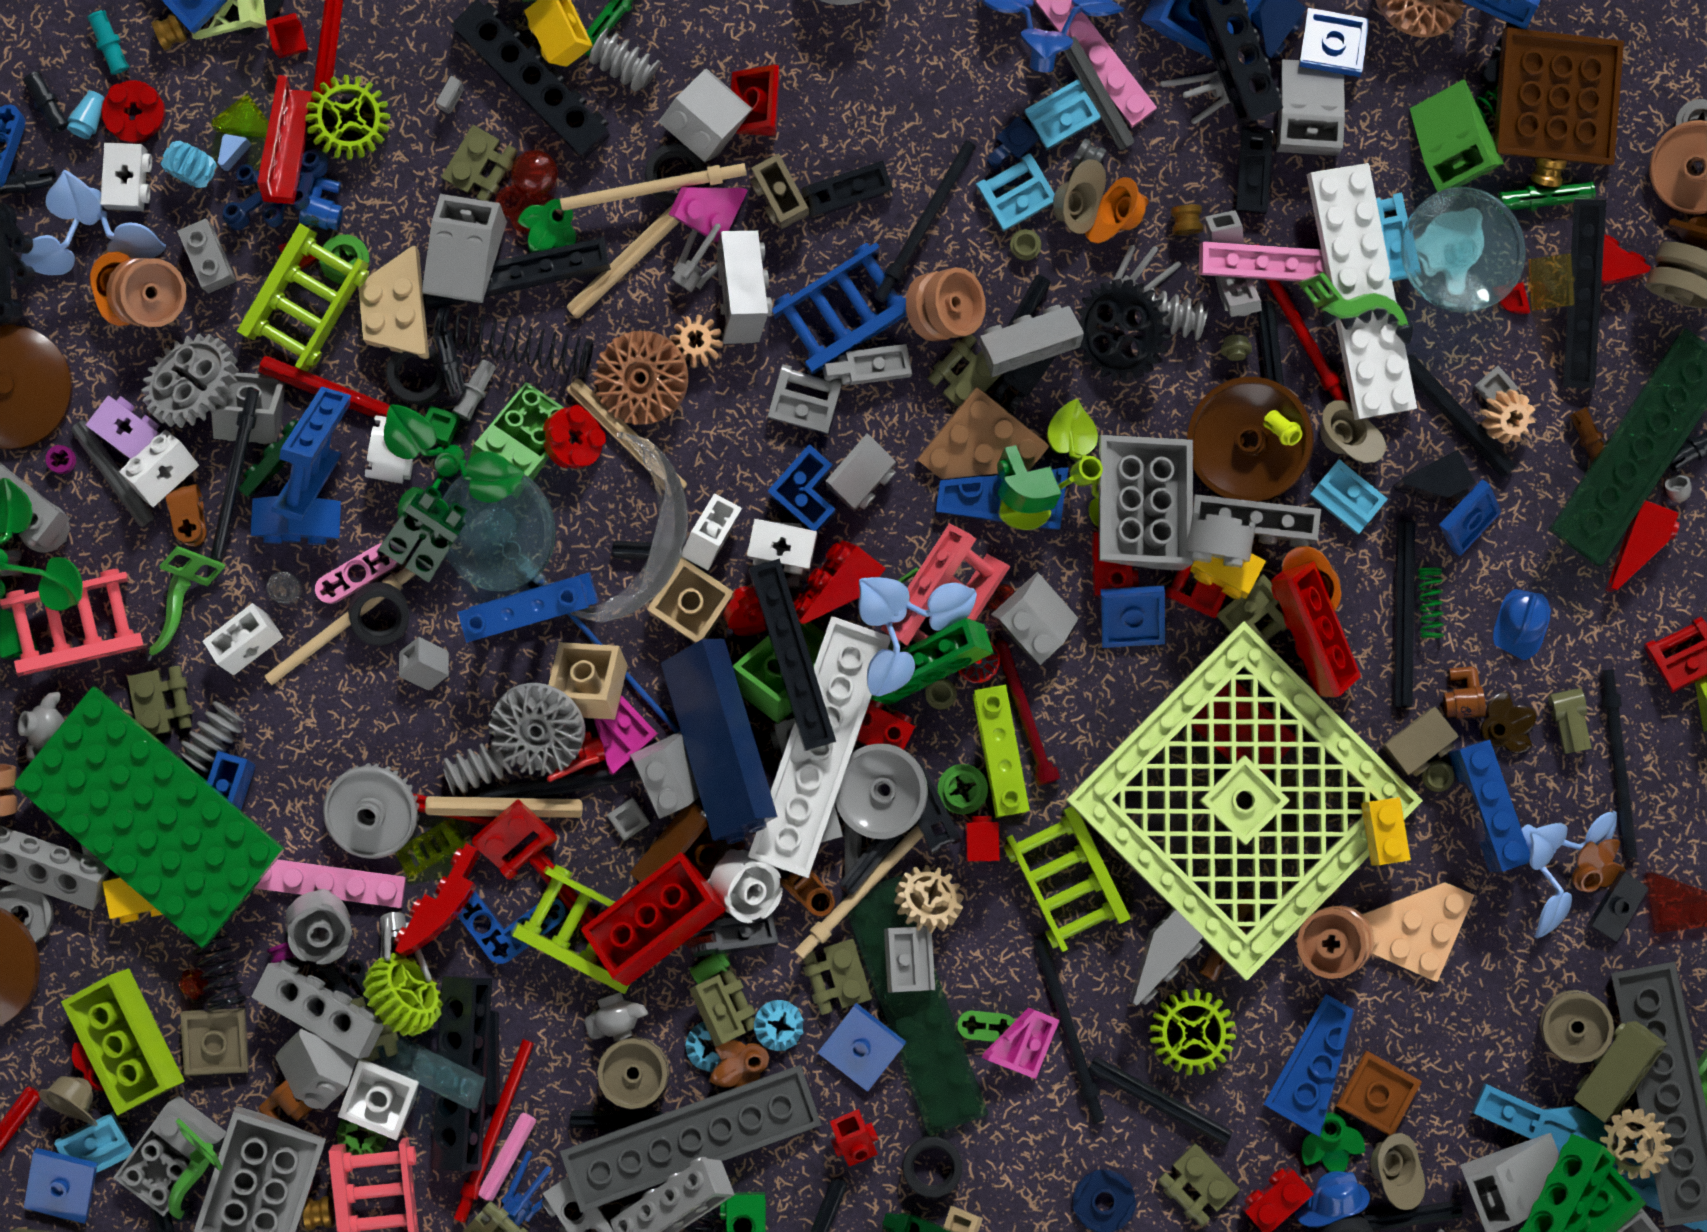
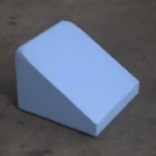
M224 134L218 157L220 167L225 171H229L249 149L251 142L244 137Z

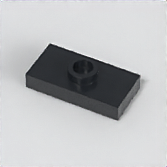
M1620 870L1588 922V925L1617 942L1649 887Z

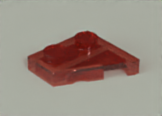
M1653 872L1645 873L1646 885L1649 887L1647 892L1654 933L1707 927V891Z

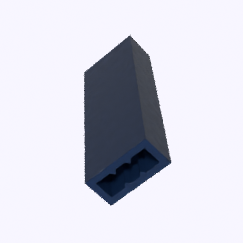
M701 639L663 661L661 666L713 841L727 840L728 844L744 840L746 838L745 834L748 832L753 833L767 828L766 823L778 816L725 639Z

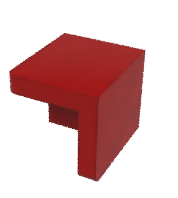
M296 13L266 20L272 48L279 59L309 51L302 22Z

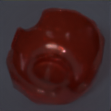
M529 150L519 155L513 162L511 180L519 192L528 197H537L554 189L559 172L556 162L549 154L540 150Z

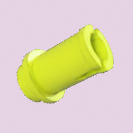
M1276 410L1270 411L1265 416L1264 420L1267 422H1263L1264 427L1276 434L1282 444L1293 446L1300 441L1302 431L1298 423L1290 422Z

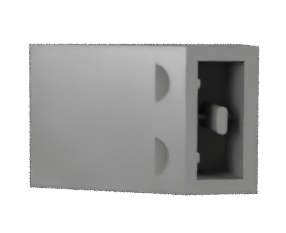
M1282 59L1280 92L1283 109L1278 110L1276 152L1338 156L1343 149L1344 75L1299 67L1300 60Z
M440 194L431 223L422 287L423 294L483 303L507 223L500 203Z
M1171 909L1148 933L1129 1001L1136 1006L1140 1002L1146 1005L1158 993L1155 987L1161 980L1166 982L1171 980L1180 970L1177 964L1184 957L1191 959L1202 947L1199 941L1204 936L1177 910Z
M177 1096L165 1105L113 1177L162 1216H165L169 1211L168 1199L174 1184L190 1164V1153L196 1150L182 1136L175 1121L180 1118L205 1143L222 1144L226 1135L225 1130L180 1096Z
M1551 1133L1460 1165L1485 1232H1498L1515 1226L1529 1217L1533 1203L1541 1194L1546 1178L1553 1170L1560 1156Z

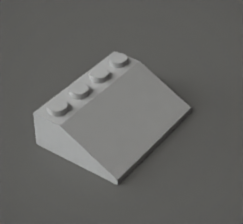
M1100 435L1099 460L1103 466V472L1099 477V561L1162 570H1184L1192 565V553L1186 550L1193 515V440Z
M236 1106L218 1156L223 1168L220 1171L216 1168L214 1169L194 1232H296L326 1139L268 1115Z

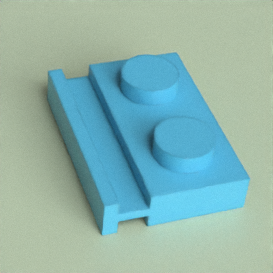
M1079 79L1026 108L1024 111L1046 150L1051 149L1101 120L1100 114L1087 92L1084 91Z
M1340 459L1309 495L1357 535L1388 499Z
M113 1112L95 1120L98 1124L96 1127L87 1124L56 1139L54 1145L58 1152L98 1163L96 1173L128 1158L133 1148L130 1146L128 1138Z

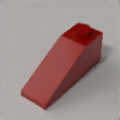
M1646 500L1636 503L1606 586V591L1613 592L1618 590L1669 542V539L1673 540L1680 526V522L1676 521L1678 512Z

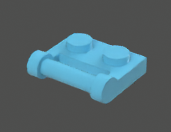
M1030 153L1023 156L1021 162L987 181L983 179L976 183L978 191L1003 232L1053 204L1055 194ZM1026 172H1029L1032 176V179L998 198L993 194V191Z

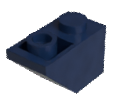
M1261 0L1252 12L1253 27L1259 34V45L1267 59L1277 58L1286 46L1284 39L1289 32L1295 33L1303 23L1304 18L1301 16L1307 8L1299 1Z

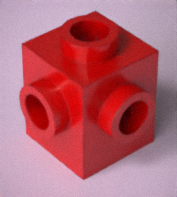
M859 1109L829 1121L836 1137L831 1139L837 1157L844 1156L849 1167L878 1155L873 1143L879 1140L872 1122L865 1124Z

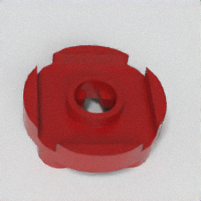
M130 80L111 86L102 104V118L106 128L119 140L126 143L136 144L149 140L150 137L162 128L165 121L166 109L162 98L153 87L142 81ZM132 104H136L137 108L142 110L141 114L135 116V120H130V115L126 114V109L131 108Z
M579 405L565 407L554 412L547 418L543 426V432L546 431V441L543 442L545 451L550 459L562 468L582 469L591 465L601 454L602 445L606 442V435L600 428L597 420ZM569 431L576 434L578 443L571 444L569 442L571 437L568 433Z
M743 586L736 589L732 593L733 599L727 604L723 613L729 629H732L734 634L738 636H751L765 631V622L754 587L748 588Z

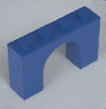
M1486 740L1448 752L1457 782L1466 783L1478 807L1485 831V840L1479 842L1489 872H1503L1530 863V852L1491 741Z

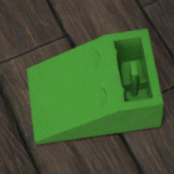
M1461 80L1410 108L1424 164L1438 193L1451 192L1504 164L1500 154L1496 152L1492 136L1465 80Z
M525 382L474 443L470 458L481 451L494 452L503 456L514 466L524 470L522 480L512 492L520 497L549 459L543 444L546 441V431L543 432V426L551 414L564 407Z

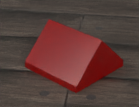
M773 64L732 72L731 90L753 109L735 134L776 136L780 85L779 65Z

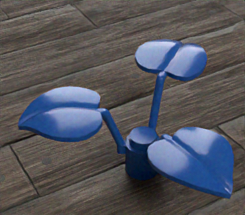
M1033 0L977 1H981L985 6L998 12L1017 13L1021 11L1025 15L1027 29L1021 31L1020 37L1031 49L1029 67L1038 72L1053 71L1056 54L1072 47L1073 39L1066 34L1076 14L1082 12L1088 16H1107L1124 12L1125 8L1112 0H1072L1071 4L1075 7L1072 8L1062 31L1057 32L1033 28L1031 12L1028 8L1033 6Z

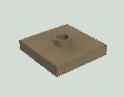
M246 1008L182 1011L180 1013L184 1076L249 1072Z

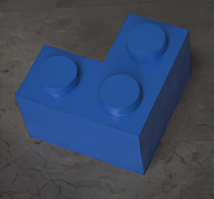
M809 444L767 491L768 495L799 523H802L806 529L817 531L818 534L836 514L835 508L814 491L833 470V465Z
M278 496L252 498L251 536L263 537V543L301 542V538H307V544L326 545L328 539H339L341 501L315 498L302 521L271 512L272 505Z
M217 751L207 782L241 810L256 765L247 759Z

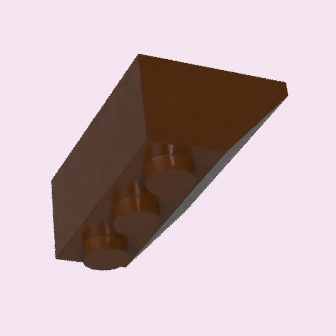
M692 802L689 806L682 808L630 871V874L641 883L674 856L682 852L708 881L713 869L724 857L725 853L731 849L742 850L745 844L741 841L728 844L727 840L713 841L704 810Z

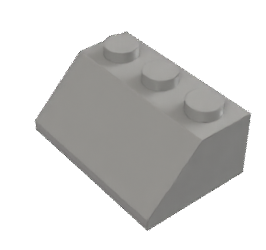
M1054 305L1043 310V315L1034 318L1031 315H1025L1013 321L1014 325L1002 328L1001 325H996L984 330V335L980 336L979 344L991 377L1077 349L1081 346L1084 333L1070 306L1061 308V305Z

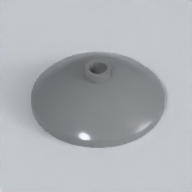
M890 744L867 745L851 754L835 804L842 819L855 832L874 839L896 837L912 828L923 814L928 796L926 777L916 759L905 750ZM883 784H887L890 787L888 796L881 792Z

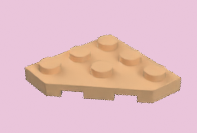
M1443 882L1362 914L1367 918L1373 929L1375 944L1372 954L1438 982L1474 895Z

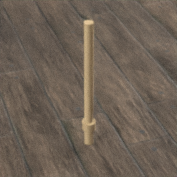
M745 163L721 168L720 165L707 167L705 171L561 198L560 201L562 210L565 211L679 189L681 187L710 183V185L723 183L722 180L746 176L747 173Z
M404 567L395 575L391 573L382 580V583L391 584L397 589L402 590V585L416 574ZM376 597L365 602L361 608L360 617L385 598ZM348 611L264 675L271 685L275 684L349 627L351 623Z
M918 825L879 863L854 895L849 894L822 922L818 921L809 930L811 934L794 950L801 959H804L820 942L823 944L832 935L830 931L923 837Z

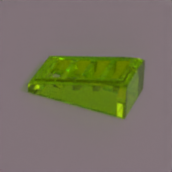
M450 819L443 821L408 842L395 854L407 877L412 878L454 855L458 848L463 849L466 841L455 821ZM432 837H435L442 852H437L431 841ZM422 843L424 844L430 856V859L428 860L426 859L421 848L419 847V845ZM411 849L420 863L416 867L407 852Z

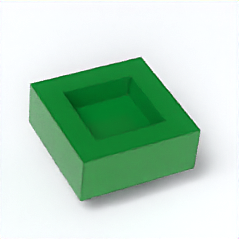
M430 406L425 418L435 428L437 435L436 443L450 446L460 423V416Z

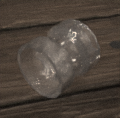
M278 572L269 578L267 592L274 601L283 605H291L300 599L303 587L301 581L296 576L288 572Z

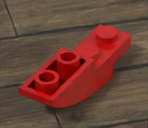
M467 843L463 849L458 848L452 857L450 865L453 868L448 878L443 876L436 888L435 893L438 894V897L434 899L424 894L422 900L417 899L414 902L409 916L412 917L407 928L402 927L394 941V944L397 945L395 951L399 955L408 956L435 939L452 923L468 903L477 888L474 882L467 879L481 854L477 848Z

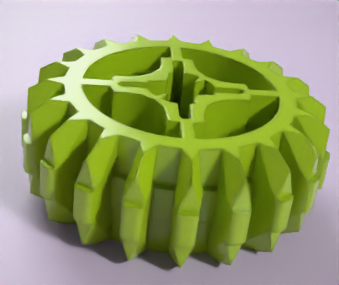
M348 75L343 76V85H339L338 79L332 77L330 80L331 89L322 82L319 87L323 95L313 91L311 97L317 103L308 102L306 106L309 111L315 112V114L305 116L306 122L315 123V125L307 129L308 134L319 133L313 143L318 145L324 140L326 144L322 151L328 153L331 147L336 148L334 158L337 159L341 155V150L346 151L347 160H352L353 150H356L359 158H363L365 156L364 146L373 153L376 148L372 140L382 144L384 138L378 132L387 133L389 130V126L380 123V121H388L390 119V114L380 113L381 110L387 108L388 103L386 101L376 102L381 97L382 92L378 90L371 95L369 91L373 84L368 82L365 88L360 87L361 77L358 76L354 81V85L349 84ZM340 94L356 96L349 104H341L330 100L332 97ZM364 101L371 109L373 115L372 128L366 125V121L359 114ZM354 106H356L352 118L355 119L356 122L348 121L347 124H344L343 127L339 129L342 124L343 116H339V113L346 115L349 111L351 112ZM323 107L330 111L329 114L336 121V126L331 134L323 124ZM347 131H355L358 134L362 133L365 135V137L357 141L339 140Z
M392 953L389 961H386L384 957L379 958L365 974L366 979L362 984L366 989L363 995L370 1000L367 1006L374 1009V1016H379L382 1019V1025L388 1024L392 1032L399 1030L402 1036L409 1034L414 1037L429 1030L442 1015L440 1011L443 1005L440 1001L442 994L436 989L438 983L432 980L430 982L426 981L420 966L416 964L413 957L407 959L406 955L402 956Z
M1194 989L1193 997L1189 999L1187 990H1181V1001H1178L1177 997L1171 994L1169 995L1170 1001L1173 1003L1171 1007L1164 1002L1159 1004L1166 1011L1163 1016L1156 1012L1153 1013V1017L1161 1020L1160 1026L1150 1025V1030L1159 1031V1036L1150 1038L1151 1043L1161 1042L1162 1046L1154 1052L1156 1055H1162L1165 1052L1168 1054L1162 1061L1164 1065L1170 1064L1174 1059L1176 1061L1173 1066L1175 1072H1179L1184 1064L1186 1065V1075L1192 1074L1193 1066L1197 1067L1198 1074L1203 1075L1205 1072L1203 1064L1207 1063L1208 1067L1213 1071L1216 1069V1065L1213 1062L1215 1057L1222 1063L1226 1061L1225 1056L1220 1054L1222 1048L1232 1052L1233 1047L1225 1044V1040H1235L1236 1035L1226 1033V1028L1234 1027L1235 1022H1224L1223 1018L1229 1016L1231 1011L1229 1009L1221 1012L1218 1011L1223 1004L1221 999L1216 1000L1211 1005V993L1207 992L1203 1000H1200V990ZM1187 1006H1201L1206 1009L1195 1020H1187L1177 1012ZM1213 1016L1218 1026V1038L1215 1045L1211 1043L1205 1033L1206 1027ZM1170 1019L1180 1028V1037L1172 1048L1167 1038V1028ZM1181 1021L1192 1027L1198 1024L1200 1030L1197 1032L1201 1033L1199 1037L1205 1043L1192 1037L1187 1040L1185 1034H1187L1185 1032L1186 1027ZM1192 1044H1198L1208 1052L1206 1055L1194 1059L1179 1056L1184 1049L1186 1050Z

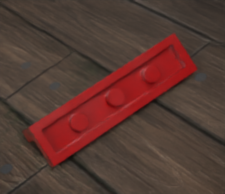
M278 75L257 183L263 202L294 204L308 134L307 129L310 123L305 121V116L312 113L306 106L308 102H312L311 94L313 91L291 90L288 76Z

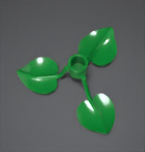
M391 404L388 408L383 432L387 448L395 456L402 459H413L419 452L423 456L437 455L435 468L439 475L432 485L436 490L445 476L451 477L460 469L463 479L470 481L469 492L472 497L482 502L492 503L510 495L522 480L524 470L514 466L503 456L494 452H478L467 463L464 451L457 445L445 446L443 449L438 447L434 450H426L434 446L437 441L436 431L431 422L418 412L401 405ZM412 487L402 495L398 504L399 518L416 494H421L424 491L423 489ZM440 498L436 505L447 511L449 509L447 503Z
M8 478L0 480V534H4L0 538V545L11 539L12 532H24L31 522L33 513L32 504L27 494ZM0 548V575L1 571L9 570L42 576L43 578L38 588L39 596L43 604L49 609L62 611L79 604L83 592L82 578L77 567L70 560L62 557H53L48 561L46 571L42 569L8 564V556ZM0 580V599H4L5 586Z

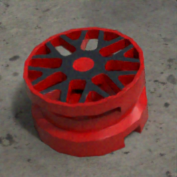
M992 643L993 654L958 671L965 680L972 683H983L990 680L996 674L1000 665V655Z

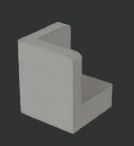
M421 637L416 638L399 652V677L417 686L431 690L449 676L448 651Z

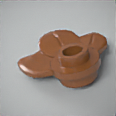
M1607 839L1598 845L1593 841L1587 843L1578 854V867L1572 874V884L1578 890L1593 892L1599 887L1611 885L1620 870L1626 872L1623 866L1613 862L1621 842L1617 839Z
M732 1039L717 1047L715 1046V1050L722 1060L711 1073L710 1082L720 1087L733 1086L736 1088L759 1080L760 1073L766 1069L769 1063L767 1050L760 1044L750 1043L745 1045L736 1039ZM752 1057L759 1058L758 1062L755 1064L748 1063L749 1059Z

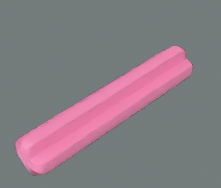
M527 1113L520 1114L481 1186L478 1194L481 1198L487 1201L495 1199L536 1123L534 1117Z

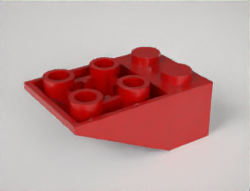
M843 540L840 544L835 543L825 556L827 561L821 569L816 568L806 581L808 586L802 594L797 593L792 598L799 623L805 624L859 598V579L880 577L886 568L857 545Z

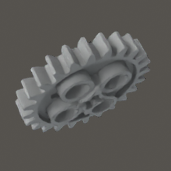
M197 334L193 341L189 336H186L184 344L181 345L178 341H175L172 351L168 348L164 349L166 355L164 358H155L158 365L148 368L152 376L143 379L148 386L142 389L146 396L143 399V402L148 406L146 409L160 423L163 424L165 422L169 427L176 423L180 428H183L187 420L193 426L196 417H200L205 421L206 412L210 411L215 414L217 412L215 405L217 403H226L222 398L224 394L233 393L228 386L237 383V379L233 375L239 372V369L234 365L238 361L233 356V351L220 338L214 339L208 334L204 339L201 334ZM175 370H179L180 372L184 373L188 377V379H186L185 377H180L179 374L175 372ZM192 382L200 384L205 391L198 389Z

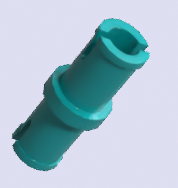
M99 10L88 15L87 20L90 22L96 36L97 49L102 51L111 75H117L128 70L130 67L120 48L119 43L121 40L119 35L114 34L106 11Z

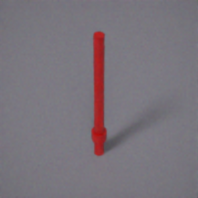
M1265 279L1321 376L1319 381L1324 390H1329L1334 401L1342 400L1350 403L1340 386L1342 381L1336 371L1332 372L1280 280Z
M522 1039L500 1096V1102L497 1104L483 1140L481 1170L471 1171L468 1181H464L460 1191L462 1197L454 1216L455 1220L465 1223L474 1199L478 1200V1194L481 1189L480 1183L534 1046V1043Z

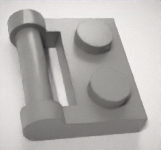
M783 364L768 418L828 435L840 395L842 380L825 381L824 378L792 370V366ZM791 382L828 392V400L787 390V384Z

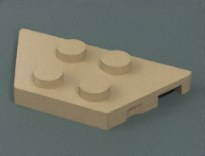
M411 246L371 274L365 283L359 287L363 340L367 345L379 348L388 347L391 351L398 353L405 351L417 354L419 358L428 359L429 349L422 293L420 255L417 247Z

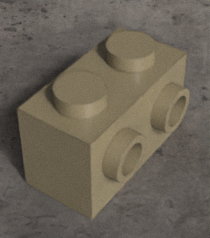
M779 153L751 168L754 178L749 181L758 197L763 195L768 203V206L764 207L772 224L778 222L782 230L809 215L808 206Z
M1435 706L1420 715L1381 745V747L1404 776L1413 773L1416 777L1430 766L1427 761L1434 755L1438 754L1441 758L1455 747L1453 741L1459 736Z

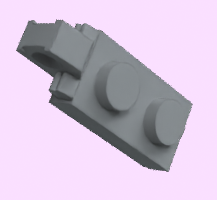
M907 344L849 351L845 355L838 356V362L825 364L822 369L825 381L841 379L842 385H856L912 376Z

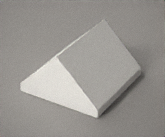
M360 1058L338 1117L397 1140L415 1103L419 1082Z

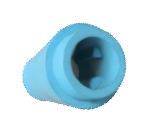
M89 90L68 117L67 121L69 124L67 129L78 137L90 139L91 135L97 132L102 104L105 98L99 93Z

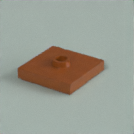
M1364 1050L1335 1106L1390 1136L1395 1133L1422 1081Z

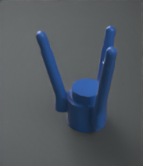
M531 1151L526 1152L508 1192L501 1200L504 1203L503 1208L509 1213L507 1217L518 1227L524 1220L529 1222L535 1213L544 1207L542 1201L546 1199L545 1197L532 1208H530L532 1203L529 1199L551 1171V1167H545L524 1195L517 1193L514 1196L532 1156Z

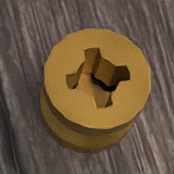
M174 13L169 14L166 20L151 22L164 51L170 49L172 44L176 42L184 43L188 41L182 25Z
M1535 158L1537 167L1532 172L1531 180L1544 186L1560 187L1563 181L1561 171L1566 168L1567 160Z
M1189 204L1171 208V216L1175 219L1172 233L1174 235H1189L1203 232V224L1199 219L1202 213V206Z
M323 1196L320 1200L313 1201L311 1198L306 1199L303 1208V1220L307 1231L314 1230L316 1226L333 1228L334 1214L330 1196Z

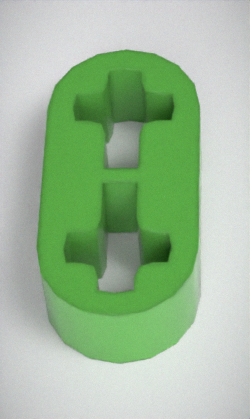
M970 1010L960 1015L957 1021V1028L960 1034L967 1039L995 1042L999 1038V1032L989 1030V1024H1000L1001 1019H1006L1007 1025L1011 1026L1015 1020L1010 1015L1003 1013ZM969 1016H975L976 1022L986 1024L985 1029L976 1028L973 1034H969L967 1028L962 1027L963 1021H968Z

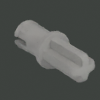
M487 360L480 361L469 383H464L467 391L460 396L452 413L458 414L463 420H471L481 398L486 396L484 390L496 369L494 364Z

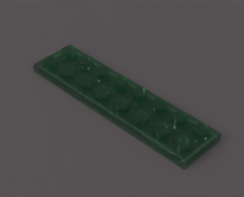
M1687 328L1679 332L1548 528V531L1597 567L1604 564L1707 408L1706 342Z
M900 875L876 884L848 913V917L888 1026L894 1033L906 1041L903 1048L899 1051V1055L928 1134L932 1136L989 1113L935 967V990L888 993L884 929L916 927L917 925L914 921L906 924L908 916L897 913L901 905L895 904L894 899L897 895L895 889L902 879ZM848 895L841 897V898H842V901H843Z

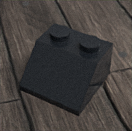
M1456 450L1401 478L1393 487L1397 492L1435 504L1446 500L1449 506L1467 496L1470 492L1468 488L1476 482L1459 450Z

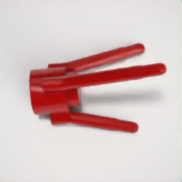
M590 731L585 732L583 745L577 754L578 758L572 760L568 767L565 766L562 771L559 768L555 769L554 773L547 777V781H554L588 765L604 761L605 752L600 737L592 738Z

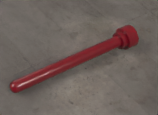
M999 640L996 643V648L1037 765L1034 767L1036 773L1033 774L1036 785L1038 787L1061 779L1057 766L1054 767L1052 762H1048L1008 643L1005 640Z

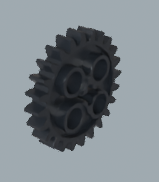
M1121 279L1112 280L1111 283L1109 281L1101 283L1100 288L1097 287L1090 290L1092 297L1082 298L1083 303L1087 307L1077 308L1076 310L1082 316V319L1078 320L1084 333L1081 346L1077 349L1086 350V354L1082 358L1083 361L1093 360L1091 370L1101 367V377L1111 374L1112 381L1120 380L1122 377L1124 382L1133 380V376L1135 379L1144 377V372L1154 371L1153 364L1156 365L1163 362L1158 353H1166L1169 350L1162 344L1163 341L1171 340L1172 338L1164 333V329L1171 327L1172 324L1163 322L1162 319L1169 312L1159 311L1158 307L1162 304L1163 300H1152L1154 290H1148L1143 293L1144 283H1138L1134 286L1133 279L1124 280L1123 283ZM1108 305L1113 310L1112 319L1107 314ZM1136 311L1142 316L1141 324L1135 319ZM1098 324L1110 328L1120 326V329L1126 331H1143L1146 332L1147 336L1145 337L1138 333H1130L1125 335V332L1122 330L1100 329L1098 327ZM1104 336L1109 340L1110 346L1108 350L1103 344ZM1132 342H1135L1138 347L1137 355L1132 352Z

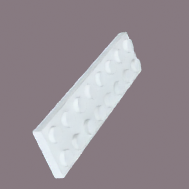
M1369 163L1307 174L1327 278L1346 300L1363 294L1377 293L1385 295L1396 302L1392 279H1389L1390 267ZM1372 311L1369 323H1364L1357 317L1353 327L1349 330L1344 328L1340 319L1336 321L1355 420L1417 409L1405 344L1395 333L1398 324L1387 323L1389 314H1386L1382 320L1378 321Z
M831 616L814 665V671L836 742L804 751L796 722H794L771 789V796L778 817L767 822V828L756 832L748 855L749 858L809 878L872 696L867 686L869 663L878 651L888 649L891 641L890 636Z

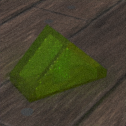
M247 93L212 119L211 126L216 132L266 138L269 121Z

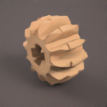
M697 315L696 324H692L690 317L686 316L684 321L687 327L684 328L678 323L675 324V330L681 335H671L670 341L678 343L676 346L681 351L685 362L691 357V368H696L697 359H701L704 367L709 366L708 359L706 358L707 355L713 359L719 357L718 353L712 348L723 347L722 341L715 340V338L722 334L721 330H711L714 325L712 319H709L703 326L702 315ZM695 335L697 338V335H701L703 345L698 348L696 344V348H692L690 337Z
M1511 389L1507 390L1506 393L1496 391L1495 400L1492 398L1486 399L1489 407L1488 409L1481 410V413L1487 416V418L1481 424L1484 428L1488 429V436L1498 439L1501 443H1508L1510 440L1520 442L1521 433L1525 435L1530 434L1527 426L1528 424L1535 423V420L1529 417V415L1536 410L1532 405L1528 404L1530 399L1523 394L1519 395L1517 391Z

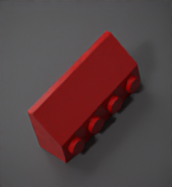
M1315 561L1281 571L1270 580L1272 583V594L1279 601L1284 613V623L1291 630L1295 639V649L1298 656L1304 661L1309 684L1315 688L1318 696H1341L1361 677V674Z
M680 852L581 928V931L611 978L628 986L727 909L709 882L689 859Z

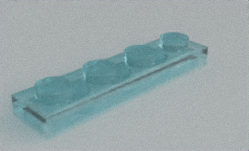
M398 1036L399 1040L396 1041L399 1052L396 1055L387 1057L384 1045L378 1047L380 1058L374 1060L375 1063L419 1082L418 1084L468 1109L477 1108L485 1077L401 1036Z

